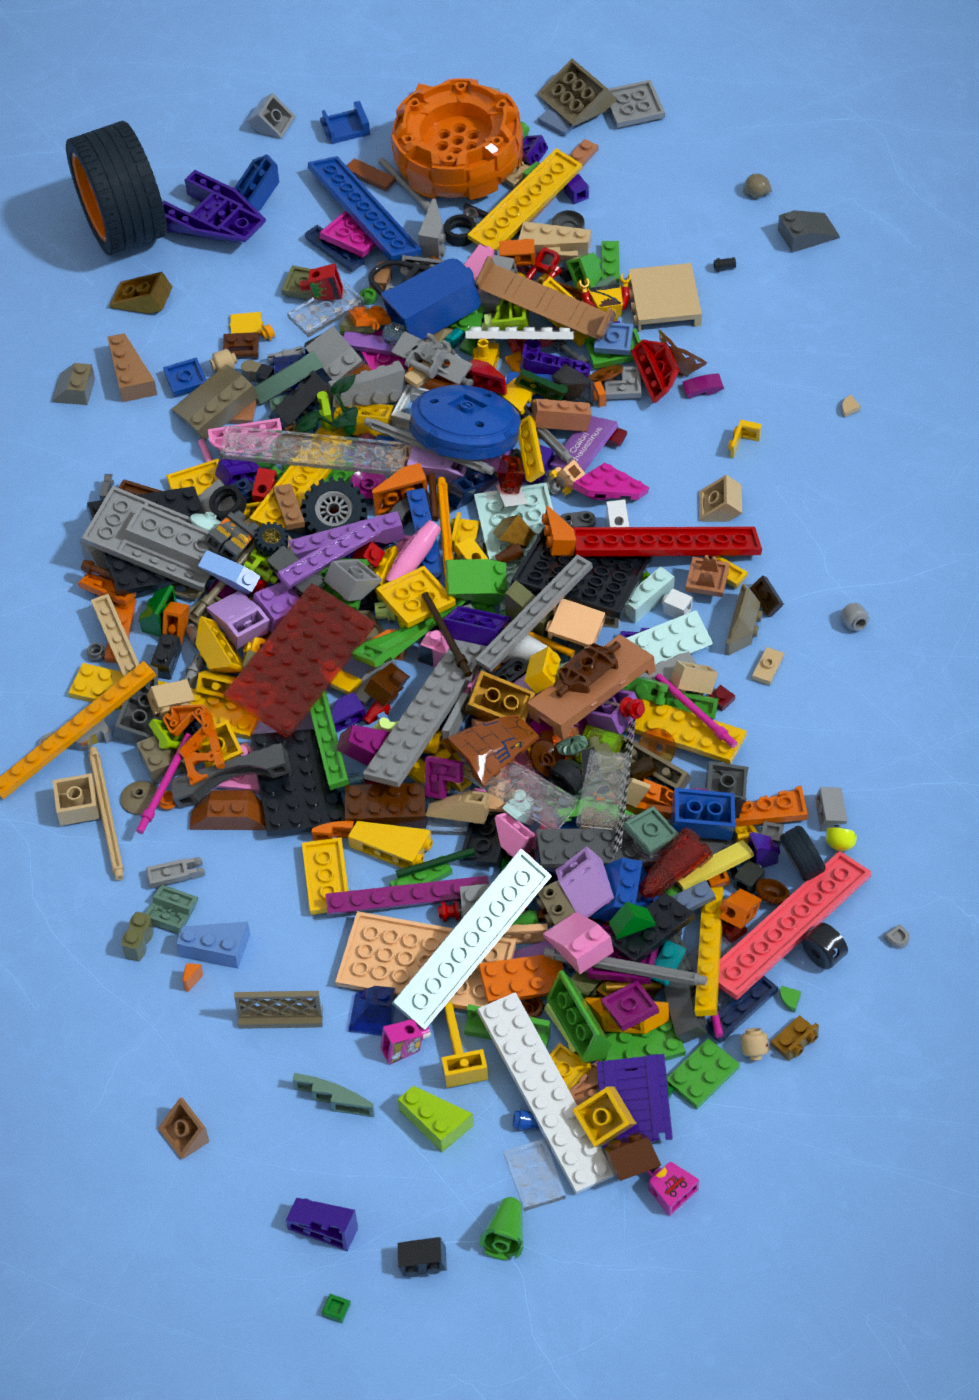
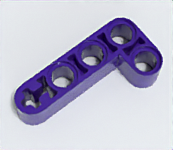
M527 339L525 341L519 366L520 370L525 369L535 374L552 375V380L578 386L587 384L591 370L588 363L539 352L541 343L537 339Z

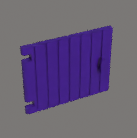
M656 1054L596 1062L599 1092L606 1087H615L636 1122V1125L617 1136V1140L629 1139L628 1136L636 1132L644 1133L650 1142L659 1141V1133H665V1139L672 1140L665 1055Z

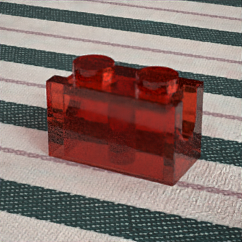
M502 455L497 471L500 489L507 494H513V492L519 494L525 475L521 459L519 457Z

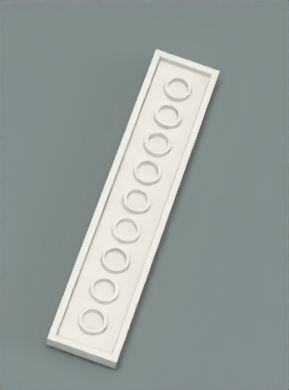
M516 992L478 1008L477 1012L575 1195L613 1178L614 1175L600 1146H593L572 1109L577 1107V1104Z

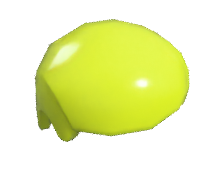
M832 827L826 829V843L830 848L836 851H847L855 846L857 835L854 831Z

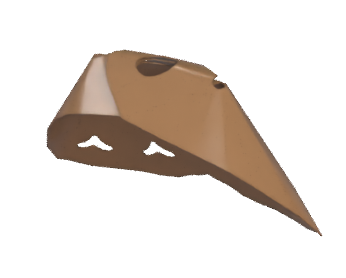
M658 329L660 342H668L671 345L669 348L679 368V375L687 376L706 365L707 362L685 349L677 348L673 341Z

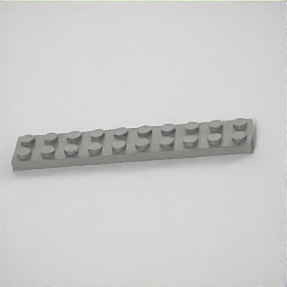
M454 639L460 652L468 660V666L472 675L465 677L461 668L457 667L454 661L455 657L449 648L363 772L364 779L400 787L460 695L480 668L475 658L487 646Z

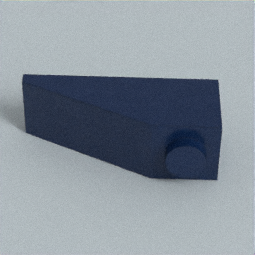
M476 471L453 480L447 489L448 502L455 509L465 506L474 500V494L483 493L499 479L494 474L489 475Z

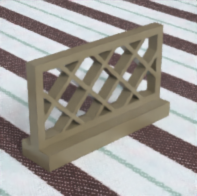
M319 991L234 992L239 1029L323 1027V1005H321Z

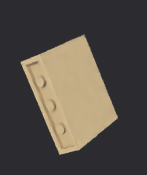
M692 263L629 269L631 279L628 287H630V300L633 301L631 302V312H635L633 323L634 326L637 325L638 333L641 332V325L693 319L694 327L701 326L702 312Z

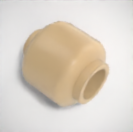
M228 349L213 353L210 359L214 372H217L226 364L235 369V363H237L235 354L230 353Z
M761 1028L746 1029L745 1033L741 1035L742 1054L750 1057V1060H761L762 1056L769 1052L768 1035Z

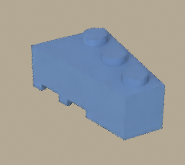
M248 921L183 926L177 941L179 956L238 969L250 936Z

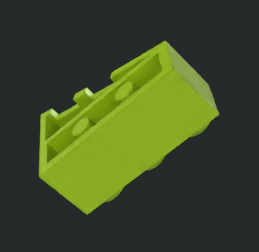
M501 299L500 304L497 305L495 317L491 321L492 327H499V330H505L506 327H517V330H523L524 327H529V310Z
M412 1086L398 1098L399 1111L441 1152L445 1151L474 1126L473 1113L416 1086Z

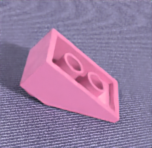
M578 912L573 913L543 933L546 940L579 974L614 952L610 935L599 924Z

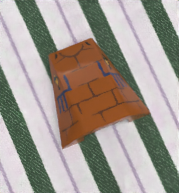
M515 714L478 724L440 742L451 755L458 752L470 764L473 777L485 787L492 776L496 777L500 774L501 769L506 764L510 765L518 753L522 754L539 739V735L519 715Z

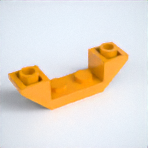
M585 998L587 1005L591 1008L603 1031L622 1032L602 1006V998ZM655 1002L659 1008L658 1014L623 1032L646 1034L670 1021L668 1002Z

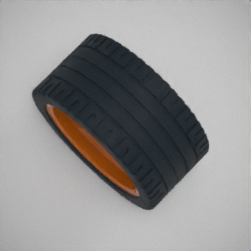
M122 120L67 139L65 145L66 155L80 204L97 242L107 255L131 249L166 235L165 211L155 176L137 135L126 121Z

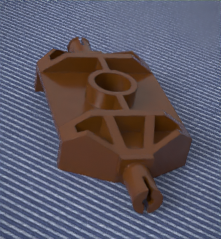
M615 641L609 647L592 643L585 647L558 670L563 686L555 691L556 695L561 698L568 691L590 693L589 686L611 667L619 668L614 652L621 648L620 643Z

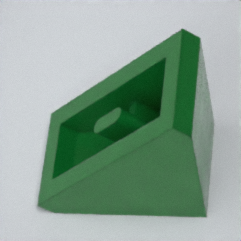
M625 902L609 921V926L616 939H620L655 926V921L647 908Z

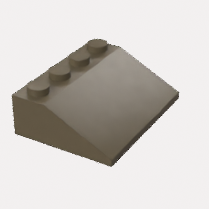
M571 59L537 93L539 97L573 126L605 112L617 100L606 86L574 59Z
M226 364L174 406L172 411L200 439L207 440L209 438L208 429L223 427L259 396L253 385L242 374Z

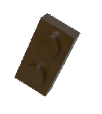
M762 575L750 587V590L759 600L767 616L772 617L784 605L766 576Z

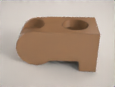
M391 266L380 270L374 277V281L383 291L391 282Z

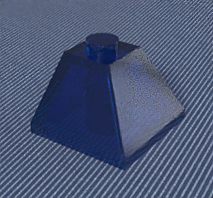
M372 986L356 993L348 1031L382 1036L383 1027L393 1023L395 1006L392 1002L396 998L395 988Z

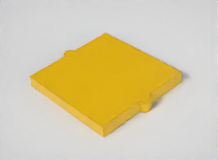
M261 312L230 314L231 324H229L231 333L259 332V336H261L260 330H262L264 325L261 319Z

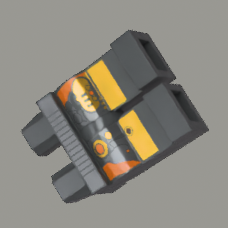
M239 510L234 514L230 512L215 529L208 533L204 543L216 553L220 551V556L235 562L253 542L255 531H257L259 525L255 522H251L249 525L244 523L245 515ZM211 539L216 541L218 545L213 544ZM226 551L230 552L233 557L228 556Z

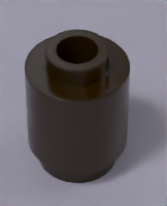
M644 757L631 763L629 778L642 781L644 778L653 776L654 772L658 770L652 757Z

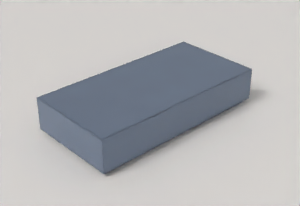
M550 109L538 118V123L564 137L575 127L561 115Z

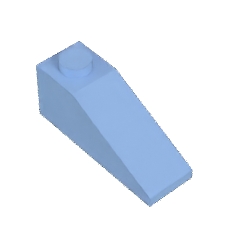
M208 550L205 551L197 566L235 590H239L245 596L253 591L260 578V575L245 566Z

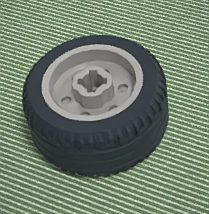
M795 826L780 836V842L803 880H811V878L825 871L826 866L802 826Z

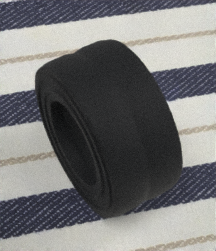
M564 759L558 760L549 770V775L554 783L569 795H576L586 784L582 773Z

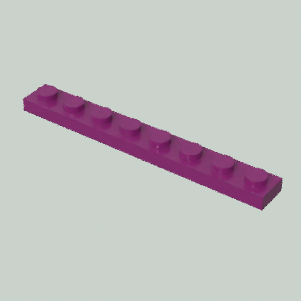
M488 876L327 893L325 895L328 915H336L357 911L363 912L460 901V886L489 884Z

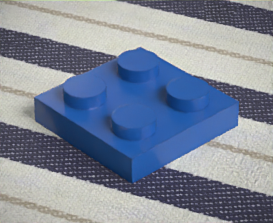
M197 357L163 367L174 397L192 392L206 381Z

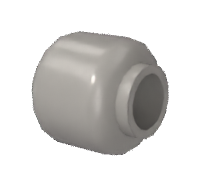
M850 603L843 608L841 620L851 631H859L866 627L869 615L859 603Z

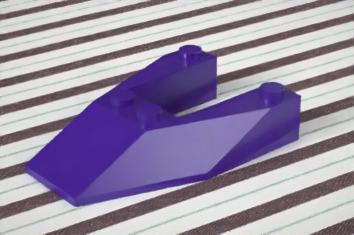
M194 170L185 179L187 195L201 201L191 213L164 200L162 201L168 232L216 241L246 242L266 222V218L236 189L197 170Z

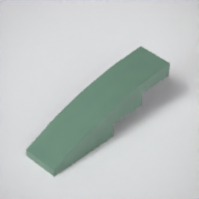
M315 351L296 360L256 385L254 389L259 396L257 398L259 403L266 402L306 378L312 370L317 371L322 368L323 364Z
M294 1073L292 1080L294 1090L312 1093L313 1101L331 1103L333 1112L374 1117L373 1103L357 1093L317 1077Z

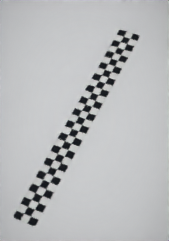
M633 719L628 724L614 854L621 848L622 825L625 817L636 719Z

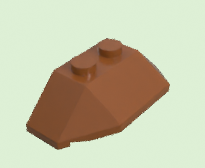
M211 790L191 811L189 828L190 830H266L261 800L251 790Z

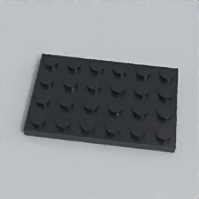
M315 729L250 735L252 752L282 743L288 752L291 773L276 778L257 775L267 836L312 832V828L319 825L345 821L340 787L330 790Z

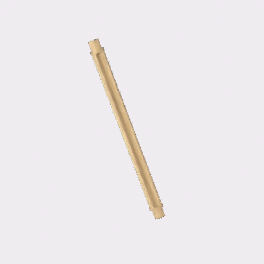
M97 747L89 748V760L112 873L115 876V880L120 881L124 879V867L122 865L100 753H98Z

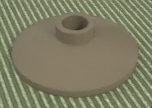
M136 781L129 784L121 794L123 808L131 814L142 815L144 809L148 808L157 787L148 781Z

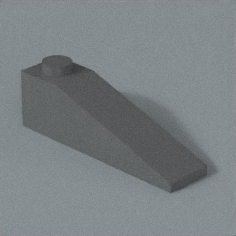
M147 664L157 676L123 703L112 737L135 743L154 736L148 724L152 719L158 720V715L154 716L147 693L151 686L158 685L157 667Z

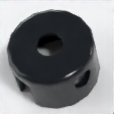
M819 923L802 938V946L807 956L823 969L829 970L848 954V947L843 937L827 923Z

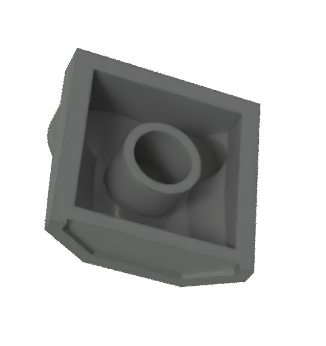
M709 761L705 789L716 792L735 793V797H740L746 802V784L749 767Z

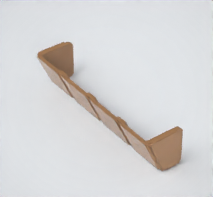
M487 256L475 282L477 289L599 341L604 338L615 318V312L610 307L607 312L550 287L525 278L522 275L497 266L490 256Z

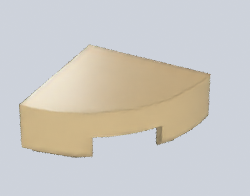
M852 395L847 396L843 401L842 413L844 417L860 411L861 406Z

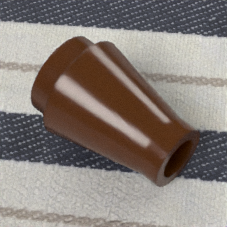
M512 543L495 555L497 561L505 563L518 561L524 557L519 543Z

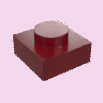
M722 685L717 687L708 696L719 698L717 708L721 711H724L735 700V695Z

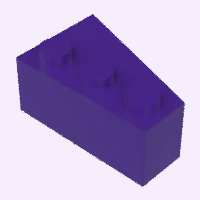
M296 1197L286 1218L288 1230L345 1251L349 1250L358 1230L354 1209L311 1201L306 1198Z

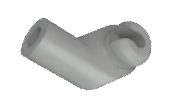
M549 470L544 483L547 482L548 490L551 494H558L561 490V485H557V482H554L555 478L551 479V476H548L552 471Z

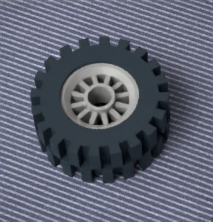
M328 477L329 482H324V479H321L318 486L315 483L310 486L311 491L307 490L305 492V499H302L301 513L308 535L366 520L367 507L363 494H360L358 486L354 488L353 482L349 480L347 483H344V478L341 477L338 478V481H334V477ZM332 508L339 509L336 514H331L329 510Z

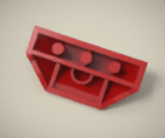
M642 339L630 351L653 403L656 404L673 387L679 373V368L667 343Z

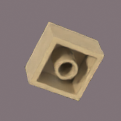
M92 773L52 780L56 813L60 826L100 819Z

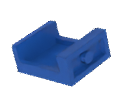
M360 101L353 102L354 110L327 116L326 111L322 110V117H320L321 126L325 127L326 138H330L332 144L370 135L369 121Z

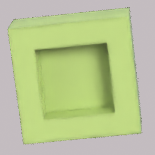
M491 314L484 315L485 322H482L483 330H488V327H492Z

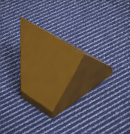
M519 515L502 519L493 531V534L499 540L514 544L519 543L523 548H526L535 536V533Z

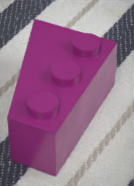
M351 725L340 734L336 750L368 766L391 732Z

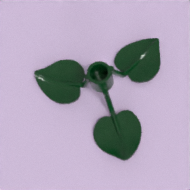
M356 374L340 378L330 389L332 395L336 394L343 411L331 422L319 415L318 411L309 412L296 424L294 435L296 436V434L311 430L318 423V420H323L335 430L339 429L344 437L351 436L356 431L358 409L355 406L345 409L341 393L351 388Z

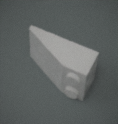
M432 199L418 233V243L422 249L419 256L422 258L434 256L441 259L446 254V246H444L446 235L443 234V225L436 199Z
M331 326L305 347L309 353L315 351L323 364V371L331 380L347 376L364 365L363 360L334 326Z

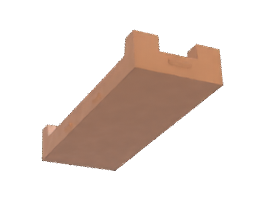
M619 634L605 645L609 647L615 641L620 643L621 648L614 652L618 661V669L611 667L589 686L590 693L588 694L568 691L560 698L556 695L555 691L562 687L563 683L560 679L557 680L554 685L546 688L527 702L529 716L539 724L544 721L553 727L554 734L564 740L570 736V728L641 674L645 672L651 675L655 672L654 656Z

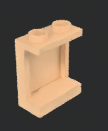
M562 599L554 607V618L552 621H548L546 631L548 632V639L552 640L553 636L585 648L589 644L597 642L605 622V612Z

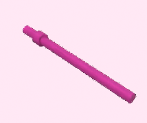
M659 673L655 676L656 681L668 684V691L715 732L714 735L719 740L725 741L731 748L736 747L737 741L728 734L729 732L723 726L716 724L663 675Z
M185 734L148 808L144 809L141 815L142 819L136 829L137 833L143 834L148 823L152 822L155 816L154 812L182 759L179 749L192 737L191 734Z

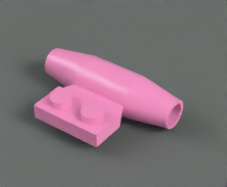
M429 520L413 536L404 535V539L399 540L396 544L398 556L385 579L386 583L418 568L431 550L441 530L436 523Z

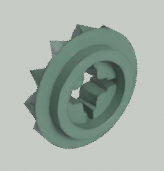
M571 736L559 742L556 746L557 751L561 755H575L587 747L588 741L585 736Z

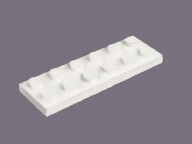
M472 326L470 330L466 331V338L574 339V331H570L568 327H560L559 331H553V327H542L541 330H535V327H524L523 330H517V327H506L505 330H499V327H488V330H481L479 326Z

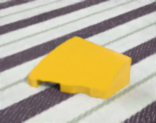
M514 378L506 385V395L496 394L510 402L517 409L518 413L522 415L525 412L524 406L526 403L531 402L532 396L535 393L514 384L516 379Z

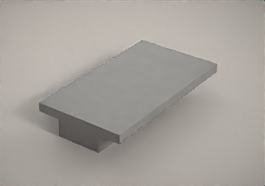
M115 486L111 487L81 538V543L201 592L204 591L212 575L197 566L206 550L217 555L220 553V551L216 553L204 543L210 531L195 526L190 521V517ZM211 539L213 544L218 545L216 541Z

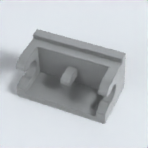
M820 787L815 797L821 832H825L827 828L831 827L841 828L842 824L847 823L842 789L839 787Z

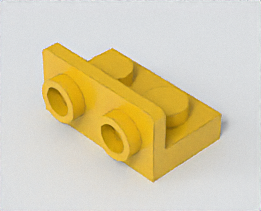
M457 512L456 519L453 518L451 529L453 530L451 533L453 552H455V545L470 535L474 540L477 538L480 521L461 519V512Z

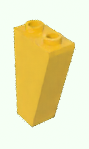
M357 821L348 835L350 848L400 868L422 863L424 854L433 845L430 830Z

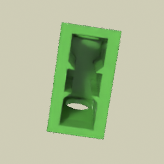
M595 253L581 255L566 261L577 289H579L577 287L579 280L585 286L584 279H589L588 290V288H593L602 277L601 260L599 257H596Z

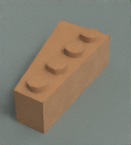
M126 334L108 336L122 402L157 395L155 380Z

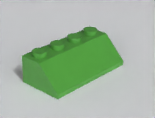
M563 970L559 971L546 1000L582 1062L605 1059L611 1047L609 1039L603 1032L600 1023L596 1020L575 982Z

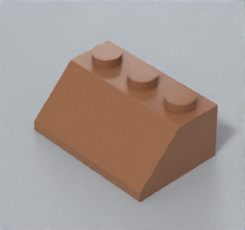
M534 399L531 401L532 417L535 420L536 428L588 431L592 415L590 403Z

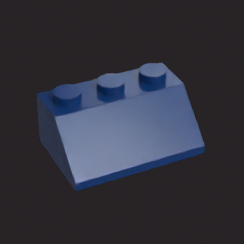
M674 788L670 818L671 826L679 833V836L731 840L736 828L735 793Z
M620 858L604 865L614 898L592 915V918L610 921L625 902L636 905L643 861Z

